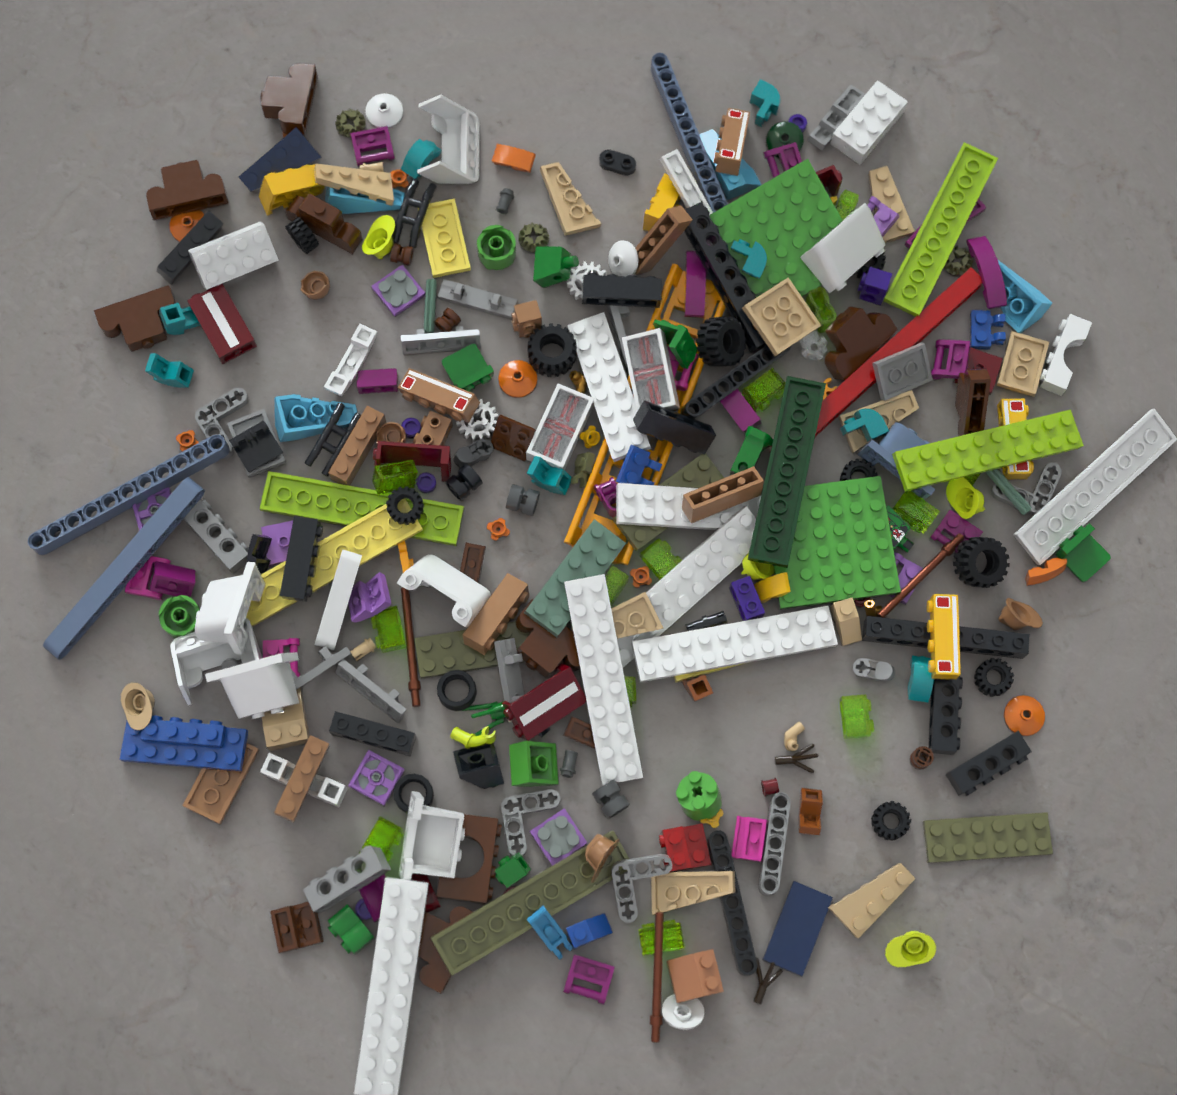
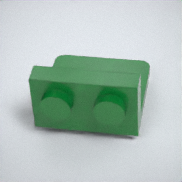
M654 320V327L656 329L660 328L665 333L666 342L669 344V348L679 365L688 369L698 352L688 329L682 325H672L666 320Z
M470 344L442 359V365L453 385L469 392L474 390L475 386L488 383L494 376L493 368L491 365H487L476 344Z
M1090 523L1085 528L1081 525L1073 532L1075 537L1071 540L1065 539L1059 545L1061 549L1056 553L1058 558L1067 559L1066 566L1081 582H1086L1111 559L1110 554L1090 535L1095 530Z

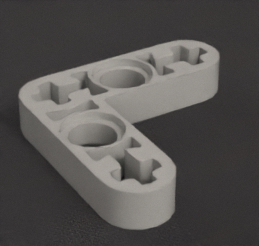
M242 388L232 389L201 407L195 413L196 422L206 438L210 437L209 432L212 429H218L220 431L219 435L225 438V441L228 443L230 451L222 459L230 458L234 453V448L218 421L247 404L248 396ZM237 394L242 397L241 401L236 399ZM230 398L233 406H230V403L227 399ZM220 403L227 405L226 410L223 412L216 410L217 405ZM210 409H213L216 416H213ZM202 414H205L207 416V421H204L202 419ZM218 444L215 449H219L220 445Z
M1049 463L1043 468L1033 493L1013 485L1032 507L1028 514L1034 516L1051 500L1062 473L1061 467L1058 464ZM1053 469L1054 475L1050 481L1046 480L1050 474L1049 470ZM994 484L991 488L993 498L1016 508L1004 493H998L999 487ZM1046 485L1050 491L1048 494H1043L1040 492L1039 487ZM1039 498L1043 499L1039 505L1040 509L1038 511L1035 510L1034 505L1038 502Z
M549 789L510 796L502 801L501 810L508 850L512 856L516 854V851L511 849L515 846L514 839L509 840V837L522 835V838H518L519 845L524 847L520 849V854L523 856L527 851L521 815L557 808L560 804V794L556 790ZM549 794L557 797L553 805H550V802L547 801L543 802L544 807H540L539 795H542V799H547ZM529 797H533L537 801L536 807L532 809L525 806V801ZM518 799H522L524 810L519 811L520 807H514L513 812H509L508 809L504 808V806L508 805L509 801H512V804L515 805L519 804ZM516 821L519 823L520 829L518 832L512 833L508 830L510 822Z
M656 854L621 860L613 864L612 877L618 913L622 921L630 923L638 916L632 880L668 874L672 869V861L668 855ZM661 859H664L666 863L669 862V864L665 865V869H661V866H654L655 871H651L650 861L653 860L654 865L660 864ZM640 862L648 865V869L644 873H639L636 870V866ZM622 866L624 870L627 869V871L624 872L625 881L622 882L620 880V874L615 873V871H618V867ZM623 886L629 887L631 890L630 895L627 897L619 895V889ZM633 900V902H629L630 911L634 912L631 913L630 917H627L626 914H622V912H625V904H620V902Z

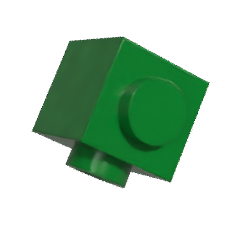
M518 852L510 858L508 855L498 862L499 866L495 872L497 880L508 888L526 876L531 868Z

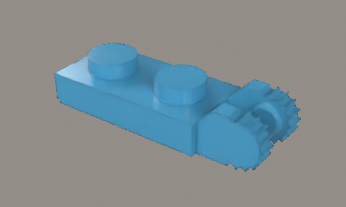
M544 906L527 918V921L550 951H553L559 960L563 956L560 950L556 948L563 943L567 950L571 951L573 949L567 940L568 937Z

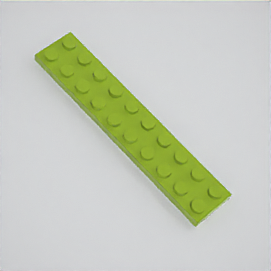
M965 142L963 143L883 300L884 302L915 317L920 315L998 160L997 157Z
M1066 410L896 451L892 456L904 491L906 492L1080 449L1084 445L1071 410Z
M268 471L260 510L292 517L318 519L320 522L348 526L385 505L389 494L391 495L392 493ZM406 499L410 508L412 509L413 502L410 499ZM422 499L424 512L420 515L421 518L418 522L423 531L410 538L457 546L464 506Z

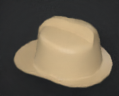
M133 682L127 684L121 693V704L130 727L134 730H142L150 723L155 699L153 694L141 684Z

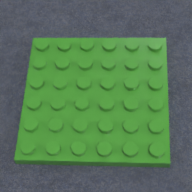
M809 159L802 161L710 214L713 224H716L719 229V235L727 243L729 253L737 261L740 273L745 276L747 285L756 298L786 278L791 280L801 296L822 285L821 282L800 257L843 221ZM739 239L746 241L750 244V248L753 247L756 241L764 248L767 262L760 280L742 272L748 257L731 250L734 240L737 242Z
M881 476L807 485L804 487L788 568L773 565L774 575L787 572L791 591L778 598L780 609L833 603L849 598L855 600L886 596L901 592Z

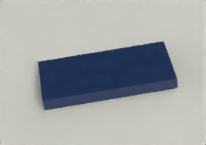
M793 881L762 960L769 963L775 962V966L802 977L833 897Z

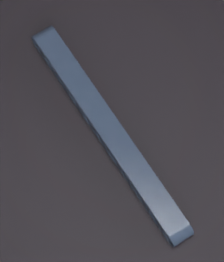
M656 53L651 60L652 76L693 177L714 213L716 212L715 209H721L728 205L669 59L664 53ZM692 143V144H695L696 146H693V147H692V146H689L688 144ZM702 176H707L709 179H703ZM709 192H714L716 195L712 196V195H709L708 193H709Z
M213 435L37 530L29 536L28 545L39 555L48 554L129 510L134 504L137 505L147 500L151 495L175 485L226 457L230 447L221 435ZM218 444H222L219 449H215ZM205 453L202 458L197 459L198 455ZM187 463L184 468L180 469L181 464ZM169 472L166 478H162L163 474ZM151 482L149 487L144 488L146 483ZM129 492H133L131 497L126 498ZM115 501L114 506L109 508V504ZM97 511V514L94 517H91V514ZM76 521H79V524L76 527H73V524ZM61 531L60 535L55 537V534ZM43 540L42 545L37 547L38 542Z
M190 477L185 478L43 643V647L58 660L64 658L204 495L205 490Z

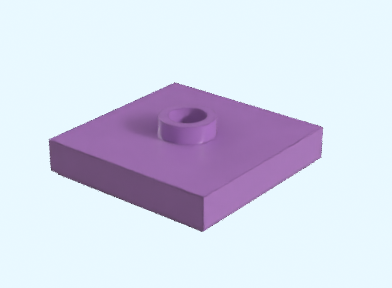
M293 520L261 527L262 535L272 538L266 554L267 558L271 560L269 567L286 561Z

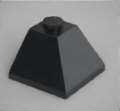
M493 743L453 751L460 779L482 789L494 788L504 784Z

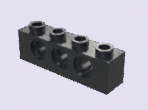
M960 676L957 679H934L930 697L928 748L936 754L953 755L960 749V738L957 737L958 730L961 728V717H958V709L962 707V697H959V689H962L963 678ZM942 689H950L951 696H945ZM942 708L950 710L951 714L949 717L943 715ZM941 728L949 730V737L941 734Z
M337 711L334 713L329 729L331 735L410 757L416 740V735L413 732Z
M1017 731L946 774V777L958 796L963 793L968 796L977 790L976 785L982 782L984 786L994 780L992 776L999 772L1000 775H1003L1011 770V764L1016 762L1019 765L1028 760L1026 755L1032 751L1020 732ZM1003 750L1010 752V760L1003 757ZM986 760L994 764L993 770H989L986 767ZM970 770L976 773V780L969 778L968 772Z

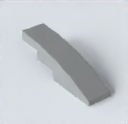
M850 85L834 102L830 111L821 119L819 125L809 135L807 141L823 151L830 143L835 130L866 94Z

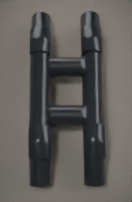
M413 179L405 191L392 234L394 243H399L403 223L412 225L409 246L414 248L417 246L428 205L437 188L435 184L430 183L423 194L422 201L413 199L416 188L419 185L417 179ZM409 206L419 208L416 218L406 216Z
M342 403L337 404L327 425L304 462L311 467L322 448L330 452L332 456L322 471V474L327 477L329 476L328 472L361 417V414L355 413L346 430L336 425L345 408V405ZM332 431L342 437L337 447L326 442Z

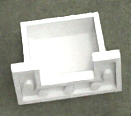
M247 562L243 575L214 580L209 583L207 591L202 597L200 611L196 614L195 634L199 640L228 643L235 654L243 655L248 640V635L243 625L251 600H261L265 587V582L255 563Z
M297 652L280 653L205 674L207 682L221 681L238 719L252 716V719L265 716L264 712L271 711V714L283 712V707L299 703L290 666L291 662L299 660Z
M411 791L398 872L400 879L411 880L412 873L454 878L456 864L460 862L462 849H459L460 841H463L465 836V828H462L464 814L423 805L424 798L421 793Z

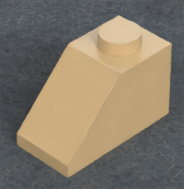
M853 598L833 603L830 611L842 646L862 641L859 615Z

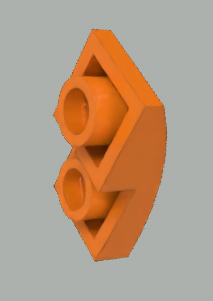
M497 144L492 162L496 165L512 167L514 170L531 172L536 154L516 147Z
M1052 558L1046 561L1044 568L1034 567L1028 570L1025 578L1026 585L1039 584L1060 575L1066 568L1067 559Z

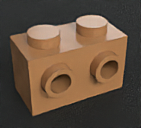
M537 300L514 305V313H511L514 332L518 331L519 338H529L531 334L534 335V330L536 328L540 330L542 325V317Z
M429 411L428 416L423 417L421 422L422 429L420 434L416 433L413 443L444 446L453 426L452 419Z

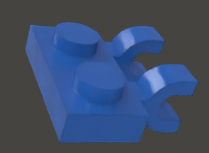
M971 310V348L990 349L991 344L1003 345L1006 340V332L991 334V326L1003 327L1005 314L991 316V310Z
M630 445L616 482L654 485V482L642 478L641 475L645 466L660 471L662 464L649 459L650 452Z

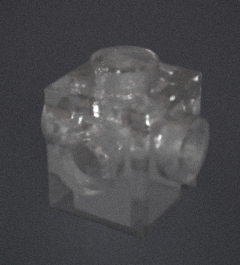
M816 330L799 340L802 346L800 352L805 359L809 358L811 361L815 359L817 362L826 356L825 352L828 350L826 346L829 344L823 335H818ZM813 343L817 344V350L815 351L811 349Z

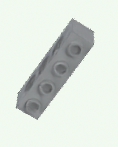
M205 499L199 500L185 516L184 520L228 570L234 574L247 563L249 548L243 542L241 544L238 543L236 540L238 536L231 528L227 530L222 525L225 522L218 514L213 515L211 513L212 507ZM202 517H208L205 523H199ZM221 531L219 537H212L213 532ZM228 545H234V549L231 552H225V548Z
M369 845L361 849L359 855L345 859L343 865L338 868L333 867L327 870L326 875L322 878L311 880L308 883L309 886L304 888L303 891L313 912H324L389 872L391 868L381 848ZM365 862L366 868L362 872L361 865ZM347 873V874H348V880H347V882L345 883V881H344V875ZM328 884L331 885V891L329 893L327 892Z

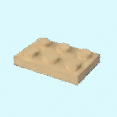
M1012 331L996 386L1034 397L1037 392L1049 342Z

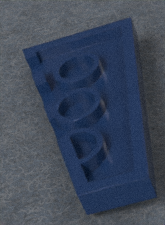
M296 127L239 176V179L252 192L262 186L264 176L267 174L283 172L290 168H301L322 157Z

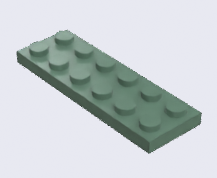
M594 519L524 613L555 637H558L571 619L564 582L604 574L626 542Z

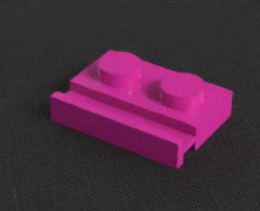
M737 816L732 858L762 862L768 820Z

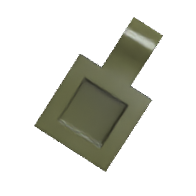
M586 452L577 455L574 470L576 475L571 478L572 485L578 484L579 479L580 488L586 486L588 474L592 473L595 454Z

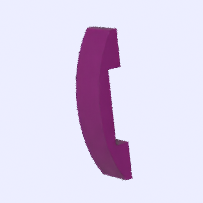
M985 236L967 239L966 242L971 258H975L984 286L982 293L987 308L992 309L1006 306L1007 298L1003 276L990 242Z
M686 251L685 317L704 318L706 270L695 251Z

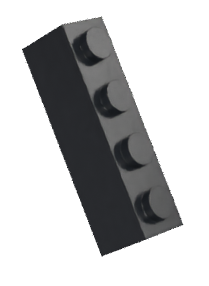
M208 211L157 266V272L172 284L192 263L188 250L212 241L222 230L224 223Z
M590 273L583 276L582 304L660 308L662 278L655 276L643 278L635 275L622 277L616 274L602 276Z
M645 400L633 418L636 429L640 433L645 435L648 433L660 441H669L677 447L683 446L693 453L699 452L705 455L716 437L711 425Z
M294 516L280 597L283 599L307 602L308 597L312 595L313 586L310 585L311 577H315L316 573L314 560L315 557L318 558L320 546L317 545L318 537L321 538L323 534V526H321V522L318 519Z

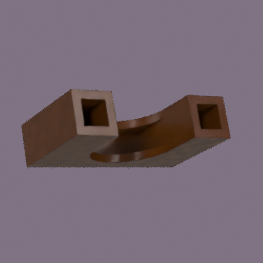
M464 814L462 828H465L464 838L472 839L482 847L484 862L481 869L475 875L468 878L439 876L437 898L478 904H488V900H492L493 887H490V881L495 879L496 866H493V859L498 858L499 845H496V837L501 836L502 824H498V818Z

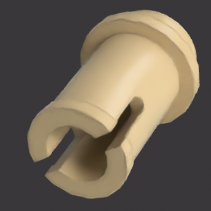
M382 162L359 165L360 169L384 172Z
M365 638L363 643L350 650L356 661H359L371 651L375 652L374 649L377 647L371 638Z

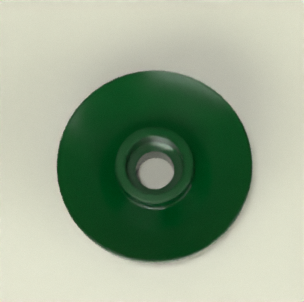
M783 121L776 123L767 133L766 145L768 150L795 142L799 152L803 147V133L792 122ZM786 135L789 139L787 141H783L781 137Z

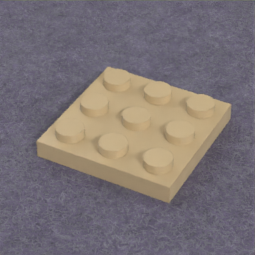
M786 278L742 307L774 356H777L821 326L789 278Z

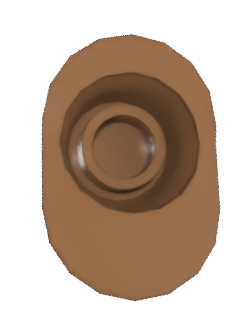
M1011 598L1006 599V606L1001 611L999 622L1013 630H1020L1026 626L1040 628L1043 622L1040 615L1032 607Z
M597 834L588 844L585 853L586 860L595 870L591 883H594L607 858L615 850L620 839L613 842L601 834Z

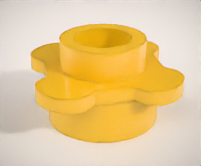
M590 425L585 432H581L579 436L584 441L585 448L588 449L597 445L601 438L599 432L595 431L596 427Z
M720 809L713 818L701 819L700 822L711 825L712 828H717L719 826L718 821L723 816V810Z

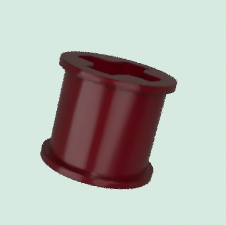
M776 777L771 780H761L762 791L765 797L766 795L779 793Z

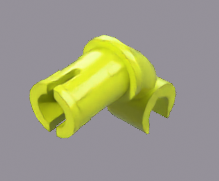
M456 726L452 730L450 738L465 745L466 749H469L470 747L494 743L496 732L494 730L492 734L488 735L489 726L482 729V735L476 736Z

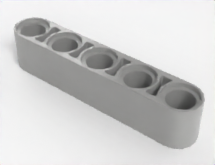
M783 792L775 794L769 805L764 853L758 884L760 893L765 896L775 894L780 886L791 805L790 797ZM782 798L785 801V807H777L775 799ZM775 818L780 819L783 824L782 828H775L772 820ZM771 839L779 841V849H772L769 842ZM767 860H774L776 862V870L768 869L766 865ZM769 880L773 882V891H767L764 888V881Z

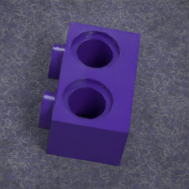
M869 267L868 273L864 272L857 289L860 292L858 299L881 306L892 273Z
M747 576L731 582L729 590L742 621L763 618L765 611L751 577Z

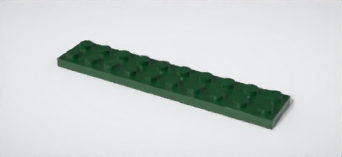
M787 376L748 560L788 568L826 383Z

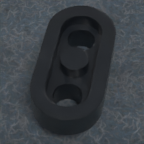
M604 150L599 156V164L605 170L625 176L635 172L636 161L630 155L613 150Z

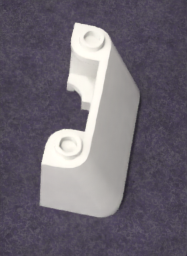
M864 203L850 213L838 226L800 258L825 289L831 293L835 289L840 291L847 285L845 281L873 256L876 258L885 251L883 247L886 244L870 208Z
M426 555L407 569L397 582V584L408 590H416L419 586L429 587L431 585L456 601L452 610V616L456 622L464 627H469L491 596L487 588L434 555Z

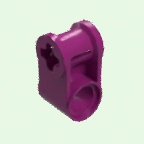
M611 477L609 481L601 485H594V489L608 514L614 518L616 516V509L612 508L611 505L616 503L617 484L614 478Z

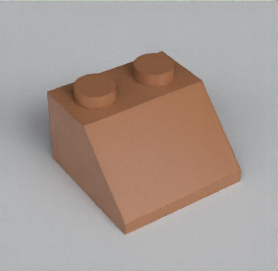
M713 949L667 960L677 1003L724 992Z

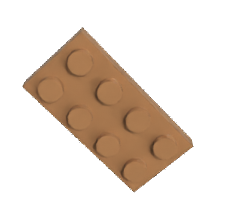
M246 743L242 772L202 768L182 806L221 825L259 749Z

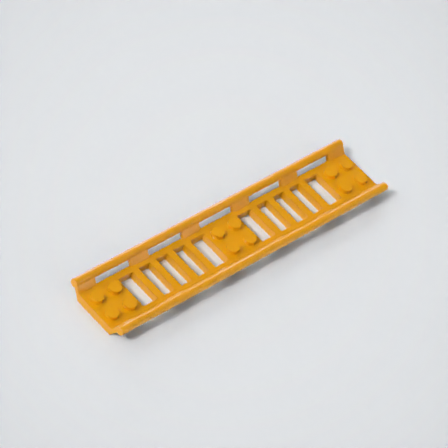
M673 263L661 292L660 308L654 309L646 331L656 329L653 325L654 320H666L672 325L686 327L691 337L698 338V329L669 320L673 309L685 312L686 271H683L677 264ZM706 279L705 313L702 324H704L706 319L712 317L717 303L719 304L714 317H722L726 308L715 286L709 279ZM673 286V293L671 295L670 301L664 313L663 319H661L660 315L664 308L671 287ZM698 357L688 383V389L686 391L677 390L680 405L677 413L681 414V408L691 400L704 366L703 358ZM679 365L677 371L683 372V367ZM628 376L627 380L632 390L630 376ZM605 438L564 540V543L571 547H574L594 519L624 542L627 540L613 520L594 514L600 501L594 485H601L609 481L611 477L616 482L617 478L609 475L612 466L621 468L624 460L613 462L610 454L602 475L599 473L609 449ZM658 440L654 451L647 450L650 452L649 459L657 462L658 457H660L658 463L662 464L660 471L655 470L652 482L656 486L660 482L673 448V444L666 440ZM644 468L641 476L650 480L653 469ZM591 493H593L594 496L591 501L588 512L586 514V517L584 519L583 525L581 528H579L578 526L580 524L581 518L587 506L588 500L590 498ZM629 541L614 559L613 564L628 566L634 550Z

